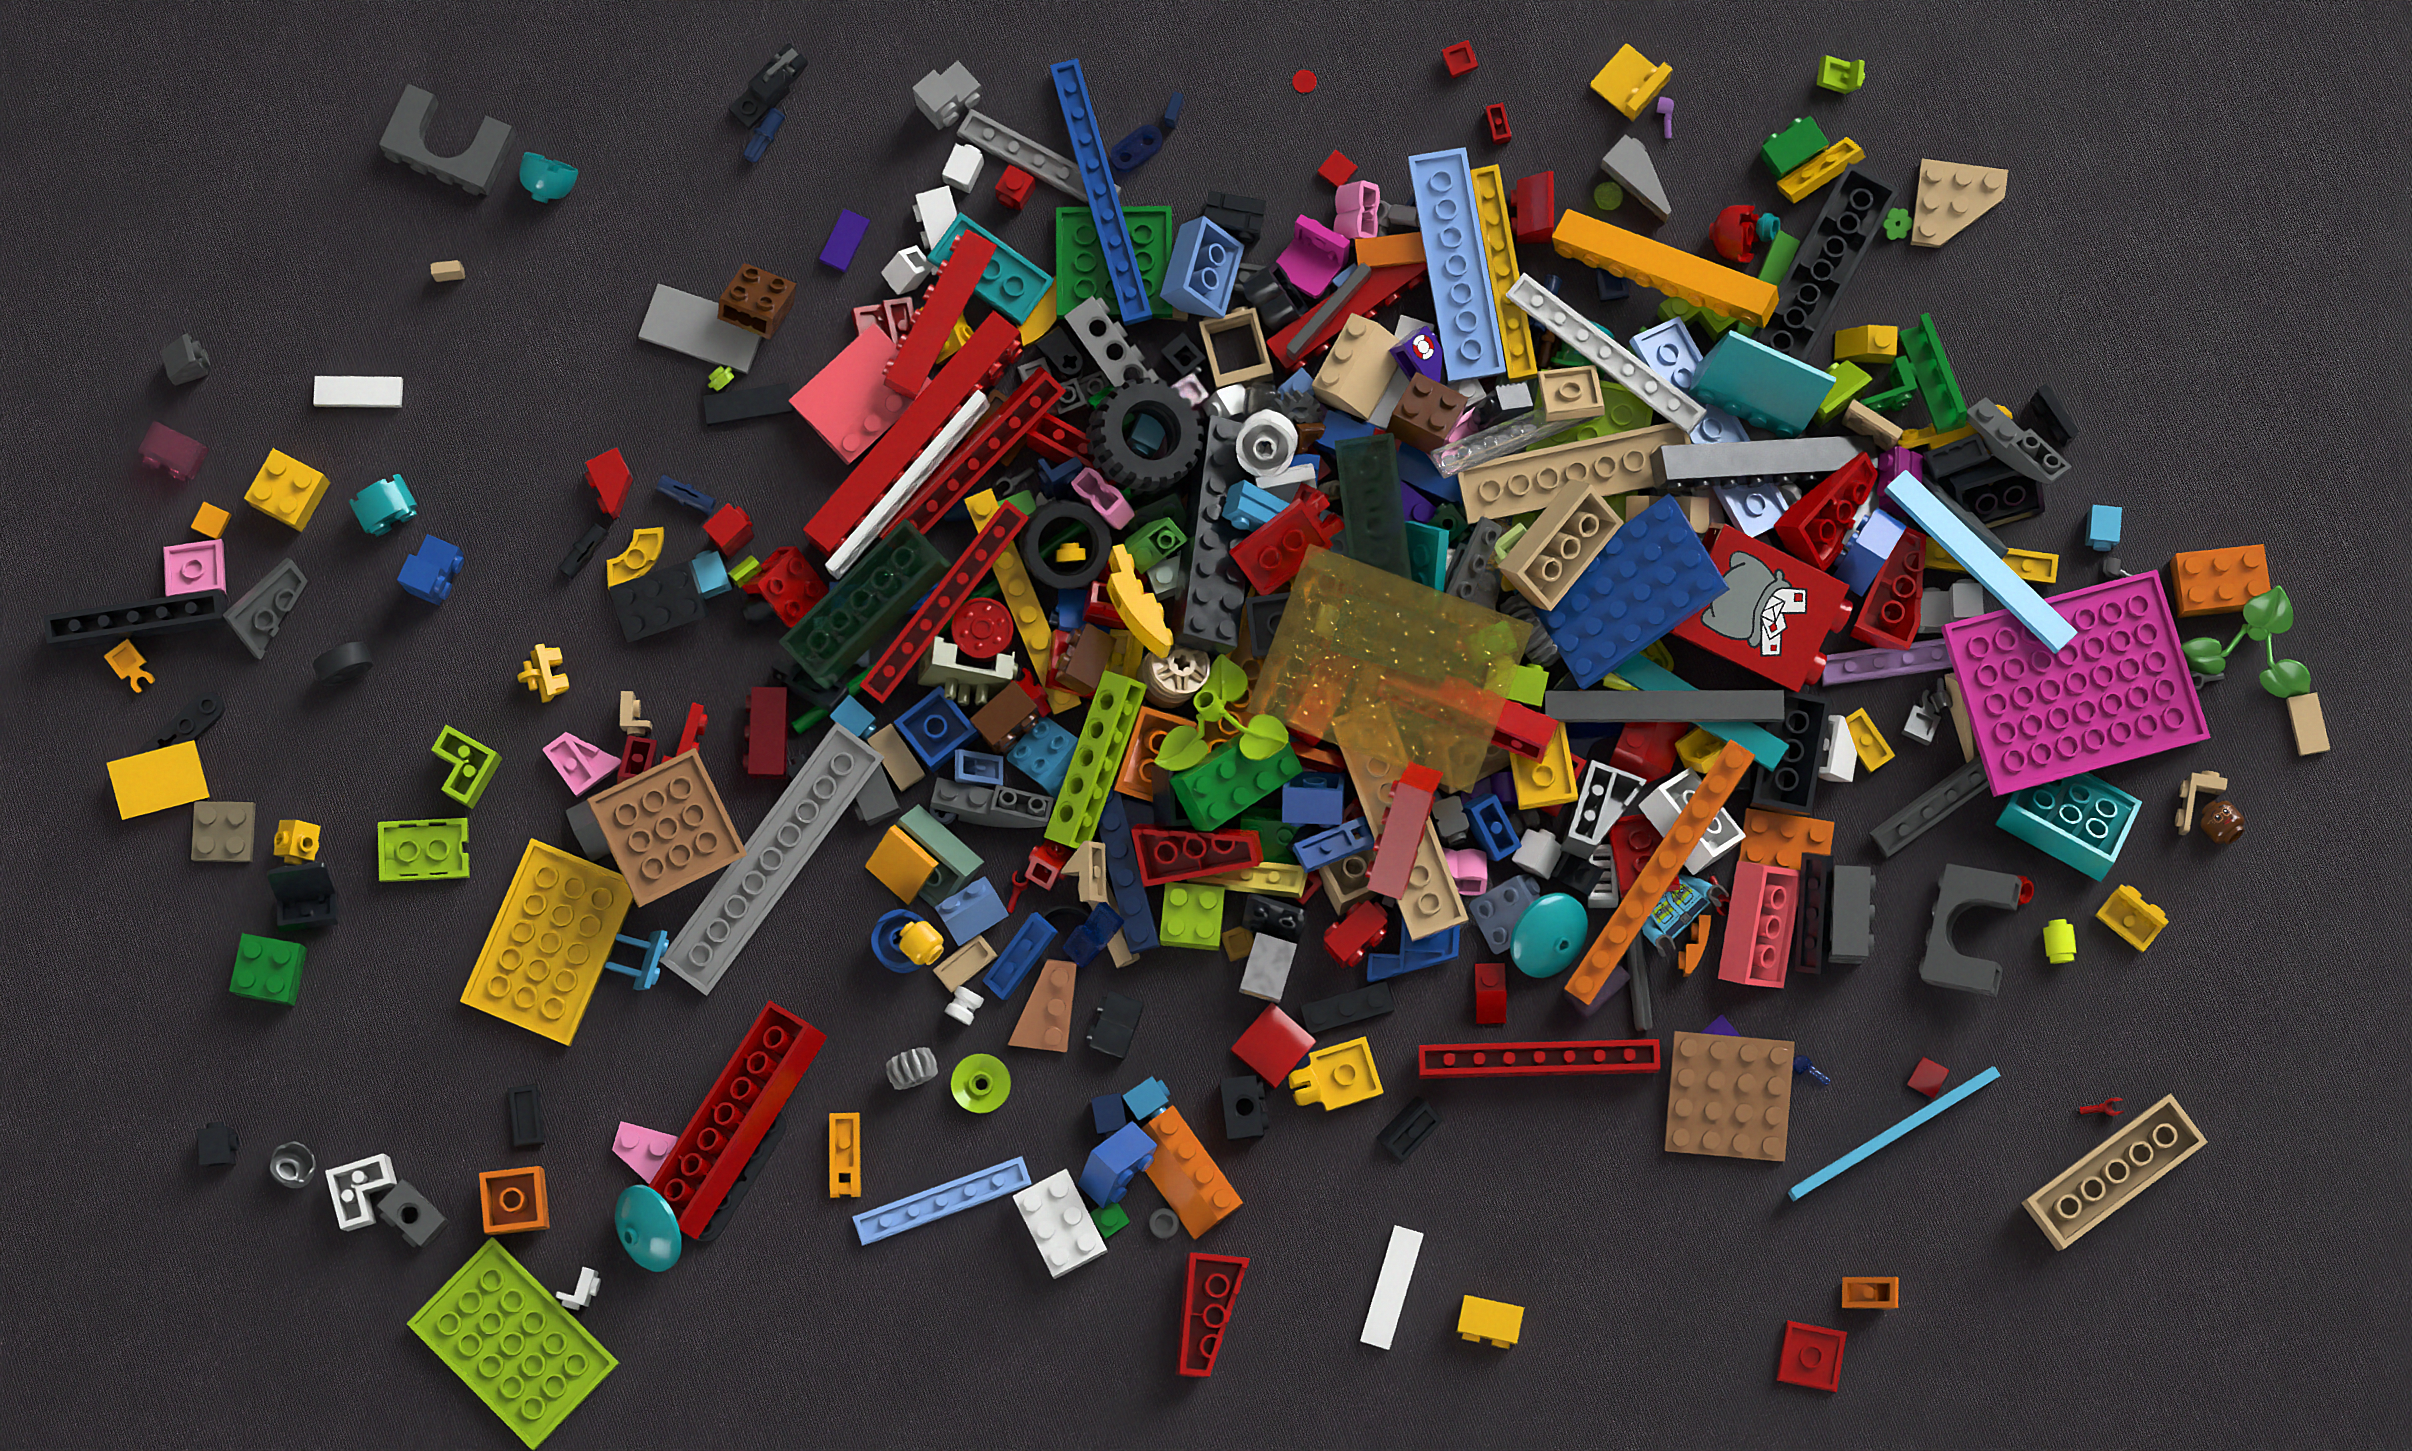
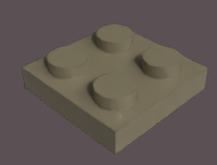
M195 801L191 860L206 862H253L256 804L254 802Z

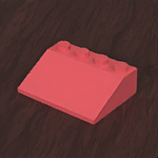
M875 323L868 327L788 401L846 465L854 461L891 427L914 402L883 385L886 376L882 372L890 358L895 360L900 351L895 349L897 345ZM928 376L923 386L921 387L916 399L932 382Z

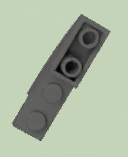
M1987 397L1967 410L1966 421L1984 437L1982 441L1985 448L2016 471L2039 482L2051 484L2071 470L2072 466L2031 428L2025 432L2021 430Z
M1922 474V485L2002 560L2009 549L1972 512H1966L1937 482H1934L1929 474Z
M937 777L930 808L959 814L958 821L1004 828H1033L1048 825L1054 798L996 785L994 791Z

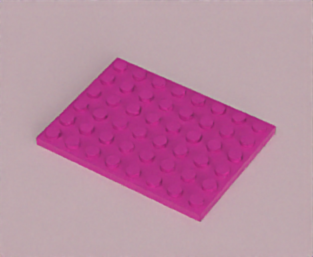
M2157 570L2043 599L2078 632L2057 654L2049 649L2007 608L1941 626L1993 797L2211 738Z

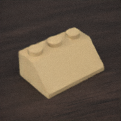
M1351 313L1312 383L1317 401L1369 421L1399 367L1389 349L1400 340L1377 322Z

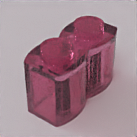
M153 421L138 452L144 456L142 460L144 463L156 469L160 465L169 468V475L183 481L185 477L194 480L209 449L202 443Z

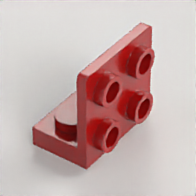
M796 546L778 547L760 565L763 570L741 586L747 594H762L788 628H792L829 591Z

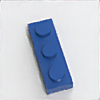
M1038 912L1031 913L982 981L1002 1000L1009 999L1058 931Z

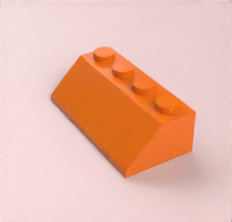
M1173 1105L1141 1129L1157 1144L1153 1154L1154 1162L1145 1172L1194 1240H1197L1243 1206V1201Z

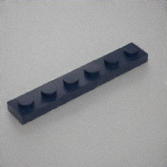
M1115 777L1101 813L1098 828L1102 843L1105 844V856L1129 952L1133 955L1158 948L1160 944L1146 889L1143 887L1122 794L1113 790Z

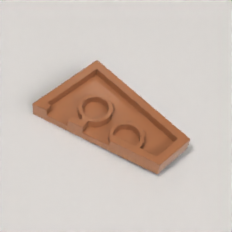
M1052 959L1046 961L1008 1045L1067 1052L1077 970L1076 962Z

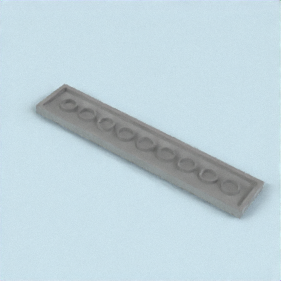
M836 722L744 845L747 856L730 864L669 946L664 957H661L659 961L707 996L884 759V756Z

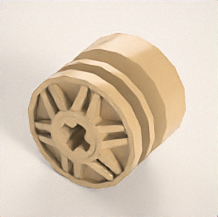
M1173 644L1167 658L1161 659L1150 651L1142 659L1137 670V681L1148 685L1144 697L1150 703L1160 708L1172 709L1179 707L1206 683L1210 674V660L1206 652Z

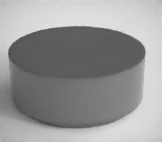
M1161 1208L1151 1215L1149 1227L1156 1237L1168 1239L1177 1233L1179 1219L1172 1210Z

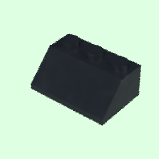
M1996 456L1990 457L1987 463L1945 478L1947 493L1966 512H1972L1987 528L2046 512L2042 482L2016 471Z

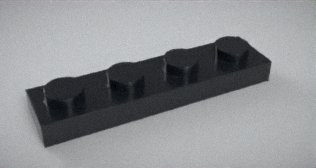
M1812 852L1802 853L1795 971L1820 975L1827 974L1834 855Z

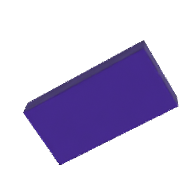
M843 209L819 258L820 262L846 273L871 223L870 220Z

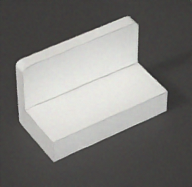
M1312 463L1289 467L1275 476L1273 474L1264 475L1263 477L1254 475L1257 487L1290 504L1301 482L1317 489Z

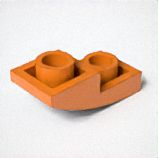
M1699 915L1696 922L1691 923V940H1696V944H1686L1684 951L1678 952V969H1683V977L1691 975L1702 957L1709 935L1711 915Z

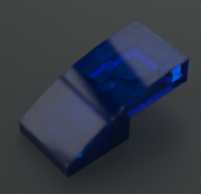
M1099 902L1085 924L1076 926L1062 949L1081 968H1084L1103 950L1125 921L1106 902Z

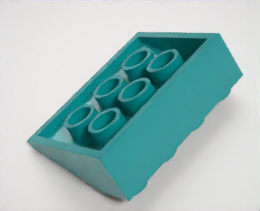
M1730 330L1697 364L1688 394L1695 397L1701 403L1711 404L1722 409L1728 415L1738 416L1749 421L1755 427L1767 429L1775 433L1779 438L1795 439L1805 429L1836 381V377Z
M2085 772L2012 792L1995 825L2101 882L2114 864L2142 801Z

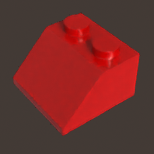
M1546 171L1518 179L1516 189H1511L1510 206L1516 207V217H1511V233L1516 235V244H1551L1554 231L1553 171Z

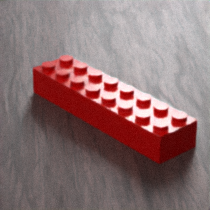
M771 1000L763 1008L648 1186L658 1192L668 1203L676 1217L679 1229L696 1240L827 1039V1036L814 1026Z

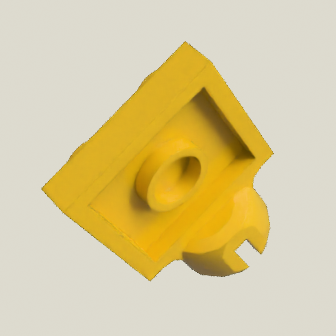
M1366 1036L1309 1053V1066L1293 1071L1289 1075L1290 1089L1304 1085L1307 1086L1295 1091V1094H1293L1296 1103L1304 1106L1314 1102H1321L1326 1112L1380 1096L1384 1093Z

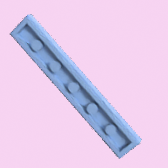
M1020 1156L852 1218L861 1244L864 1246L1031 1186L1032 1183L1023 1157Z

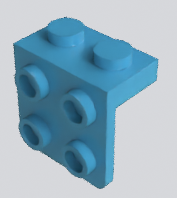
M1041 716L1038 718L1039 724L1029 734H1025L1008 754L1007 760L1035 780L1057 801L1075 752L1078 738L1048 717Z

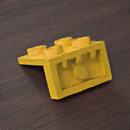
M1625 44L1592 80L1590 87L1631 121H1634L1670 81L1673 69L1665 62L1657 68L1633 47Z

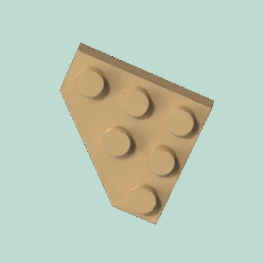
M1921 159L1910 244L1940 248L1949 239L1977 221L1991 208L2000 204L2005 198L2008 170Z

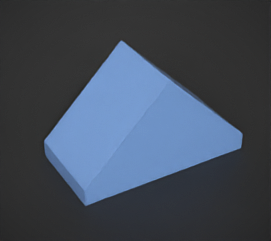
M960 749L955 750L956 783L973 786H1003V756Z

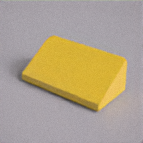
M1110 629L1109 635L1116 638L1117 641L1104 670L1137 681V670L1142 660L1144 644L1130 630Z

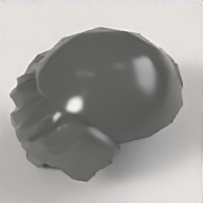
M296 1141L278 1146L273 1151L270 1164L271 1175L277 1183L286 1187L302 1188L309 1184L313 1178L316 1160L314 1155L310 1154V1149H307L304 1144Z

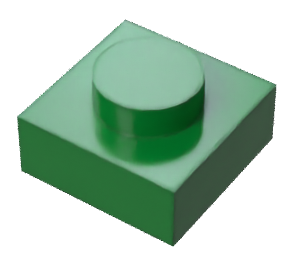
M1111 1202L1104 1208L1100 1206L1089 1213L1105 1239H1108L1131 1223L1119 1204Z

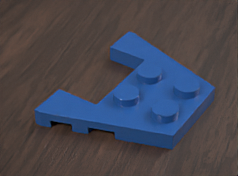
M1402 916L1400 954L1369 953L1367 981L1375 982L1459 959L1460 925L1412 942Z

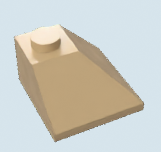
M1359 834L1354 835L1356 840L1361 838ZM1373 848L1360 851L1319 868L1325 892L1338 916L1346 913L1358 901L1363 904L1379 894L1367 889L1370 878L1365 877L1370 860L1375 861L1378 853L1373 851Z

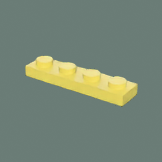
M1261 862L1259 866L1190 878L1187 881L1189 884L1225 887V890L1301 898L1308 873L1305 874L1302 866Z

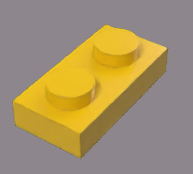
M1863 708L1845 718L1857 751V756L1869 774L1895 757V754Z

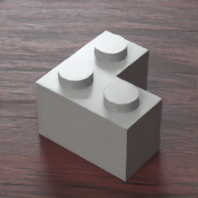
M956 61L941 75L933 70L912 88L917 107L938 130L944 126L949 127L954 124L959 118V113L966 107L968 109L974 107L980 101V96L982 95L981 85L959 61Z
M1961 579L1956 581V583H1952L1949 591H1940L1939 588L1934 587L1923 589L1920 612L1921 623L1916 634L1942 633L1941 626L1983 615L1982 584L1974 583L1972 579Z

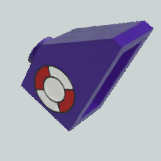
M1428 326L1410 332L1389 349L1409 382L1415 373L1418 372L1440 383L1443 349L1438 343L1436 335L1430 331Z

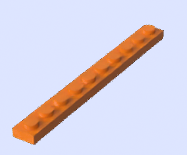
M1732 739L1729 740L1565 986V990L1586 1004L1591 1005L1756 755Z

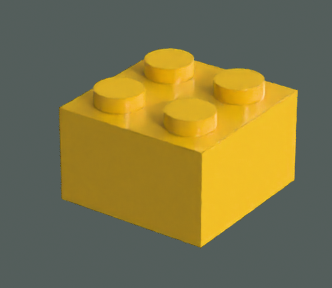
M273 448L244 499L252 507L302 533L328 488L330 481L324 474Z

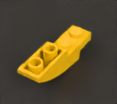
M1124 544L1112 546L1108 561L1113 574H1110L1106 587L1110 599L1119 616L1136 638L1161 659L1167 658L1173 645V635L1171 630L1165 627L1163 607L1160 602H1156L1153 593L1144 595L1142 582L1140 579L1136 580L1134 574L1133 557L1131 554H1127Z

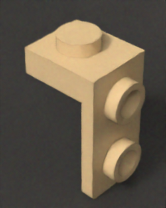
M2202 771V774L2192 772L2186 780H2182L2179 797H2183L2182 809L2178 808L2175 818V826H2179V835H2186L2190 831L2195 792L2221 795L2226 791L2227 778H2221L2217 772Z

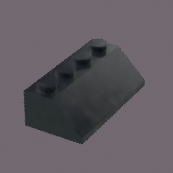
M1773 688L1772 690H1784V689ZM1784 690V722H1764L1763 729L1788 744L1789 748L1773 772L1757 763L1749 808L1781 814H1811L1832 699Z

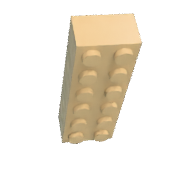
M2170 1093L2021 1203L2056 1250L2060 1251L2205 1145L2207 1140Z

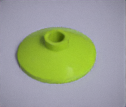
M974 1054L966 1057L956 1066L951 1078V1089L954 1098L964 1109L973 1113H988L996 1110L1005 1102L1011 1088V1079L1006 1066L998 1058L988 1054ZM980 1079L987 1081V1087L984 1090L976 1088V1083Z

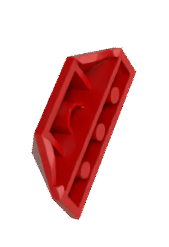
M1626 722L1609 766L1647 779L1645 784L1668 775L1678 753L1675 743L1685 736L1690 722Z

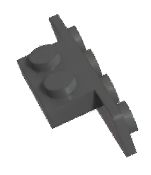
M1481 516L1468 545L1459 543L1446 571L1443 600L1434 618L1459 625L1501 534L1502 527Z

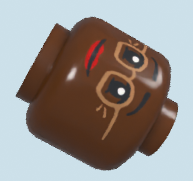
M2212 801L2203 808V817L2200 825L2216 844L2226 843L2230 845L2244 833L2245 819L2231 802L2221 801L2217 803Z

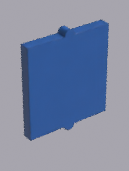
M1058 589V605L1055 609L1058 612V630L1072 631L1074 628H1079L1087 623L1083 621V612L1088 590ZM1088 622L1103 632L1110 633L1109 626Z

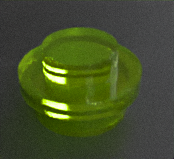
M1613 182L1600 184L1594 192V201L1602 210H1615L1622 203L1623 192Z

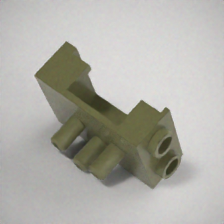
M935 636L920 657L917 684L935 688L941 685L945 689L944 697L947 700L955 699L956 692H958L957 703L961 706L969 704L970 694L976 695L975 703L978 706H985L988 698L993 699L1009 685L1011 680H1015L1018 671V664L1014 663L1015 652H1012L1010 655L997 653L995 669L990 670L956 663L958 645L943 642L944 638Z

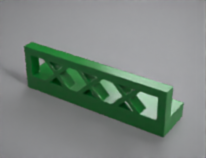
M1929 313L1921 314L1919 326L1900 331L1899 340L1908 362H1912L1916 368L1918 378L1915 379L1936 434L1940 435L1964 428L1967 408Z

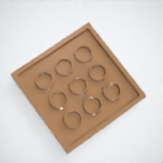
M696 748L586 799L638 908L747 856Z
M1674 1031L1664 1151L1785 1162L1795 1042Z

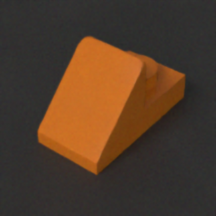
M1842 1277V1308H1876L1883 1310L1898 1308V1277Z

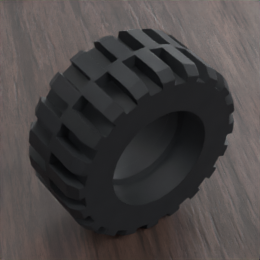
M1150 377L1140 378L1137 382L1134 379L1124 382L1121 386L1115 387L1099 402L1088 420L1091 425L1086 429V438L1091 439V442L1087 445V451L1089 455L1094 454L1095 456L1092 464L1096 470L1099 468L1105 473L1102 476L1103 479L1107 482L1115 481L1117 483L1115 488L1121 491L1131 488V494L1140 495L1144 491L1148 495L1156 494L1161 489L1165 491L1194 467L1198 460L1197 455L1202 450L1203 443L1199 439L1204 434L1203 427L1197 426V421L1201 419L1198 410L1193 412L1190 407L1193 402L1188 396L1185 399L1179 395L1181 390L1175 385L1171 388L1166 387L1167 382L1157 379L1154 383H1151ZM1129 413H1143L1160 423L1167 437V452L1160 460H1146L1137 456L1128 448L1122 435V421Z

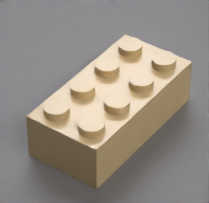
M1570 479L1498 565V568L1530 605L1551 611L1624 522L1591 484Z

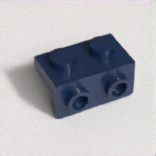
M1077 456L1053 470L1049 468L1043 458L1038 460L1039 471L1036 474L1041 482L1039 488L1047 501L1050 499L1056 501L1061 499L1075 501L1080 498L1071 483L1083 470V465Z

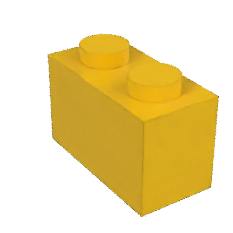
M1464 1295L1456 1332L1462 1333V1339L1480 1342L1481 1337L1492 1340V1346L1509 1349L1510 1344H1517L1524 1307Z

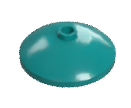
M1563 893L1548 894L1531 903L1518 918L1511 935L1510 951L1516 966L1527 975L1536 978L1555 975L1568 967L1580 953L1587 936L1588 920L1583 906L1573 897Z
M634 1185L625 1189L620 1194L615 1209L616 1229L624 1249L636 1263L650 1271L662 1272L673 1267L678 1261L681 1252V1234L672 1209L658 1192L648 1186Z

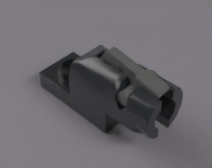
M790 43L786 44L747 83L749 89L729 107V111L750 131L768 114L770 108H774L790 93L789 86L809 65L805 57L801 53L798 55L794 51V46Z

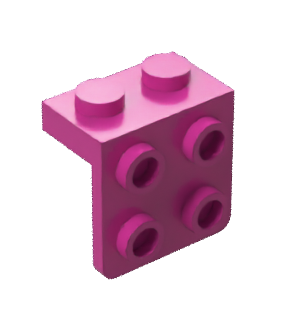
M1301 214L1295 221L1294 239L1276 262L1284 269L1292 286L1316 299L1323 294L1332 280L1348 262L1350 241L1342 234L1322 226L1317 220L1309 219Z

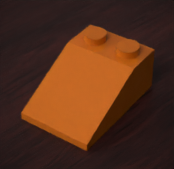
M1141 704L1117 769L1113 790L1153 802L1151 766H1157L1154 761L1159 754L1164 738L1178 726L1188 725L1196 728L1197 723L1189 718Z

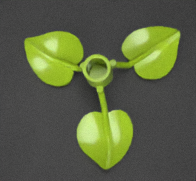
M1220 654L1210 667V674L1206 683L1194 697V706L1199 711V714L1196 715L1199 723V732L1194 727L1188 725L1174 728L1164 738L1159 754L1154 762L1157 766L1170 771H1185L1199 765L1208 753V745L1201 739L1205 735L1204 720L1216 722L1225 717L1240 732L1244 733L1239 742L1240 750L1248 759L1255 761L1267 759L1282 750L1288 743L1289 736L1284 725L1271 715H1256L1250 720L1248 728H1245L1224 709L1226 701L1235 702L1244 695L1248 687V677L1241 667L1229 660L1224 654Z

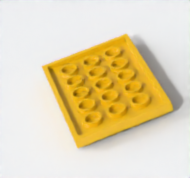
M531 838L460 1002L570 1047L615 945L616 935L620 933L634 901V897L623 875Z

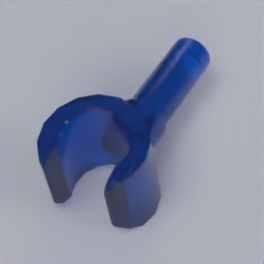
M1798 1055L1793 1059V1069L1797 1074L1801 1075L1807 1070L1826 1086L1830 1083L1831 1079L1817 1070L1807 1056Z

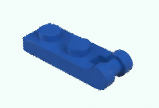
M1362 816L1297 842L1293 845L1292 849L1305 874L1360 851L1370 850L1374 847L1375 841L1366 817ZM1353 833H1359L1361 838L1356 840Z

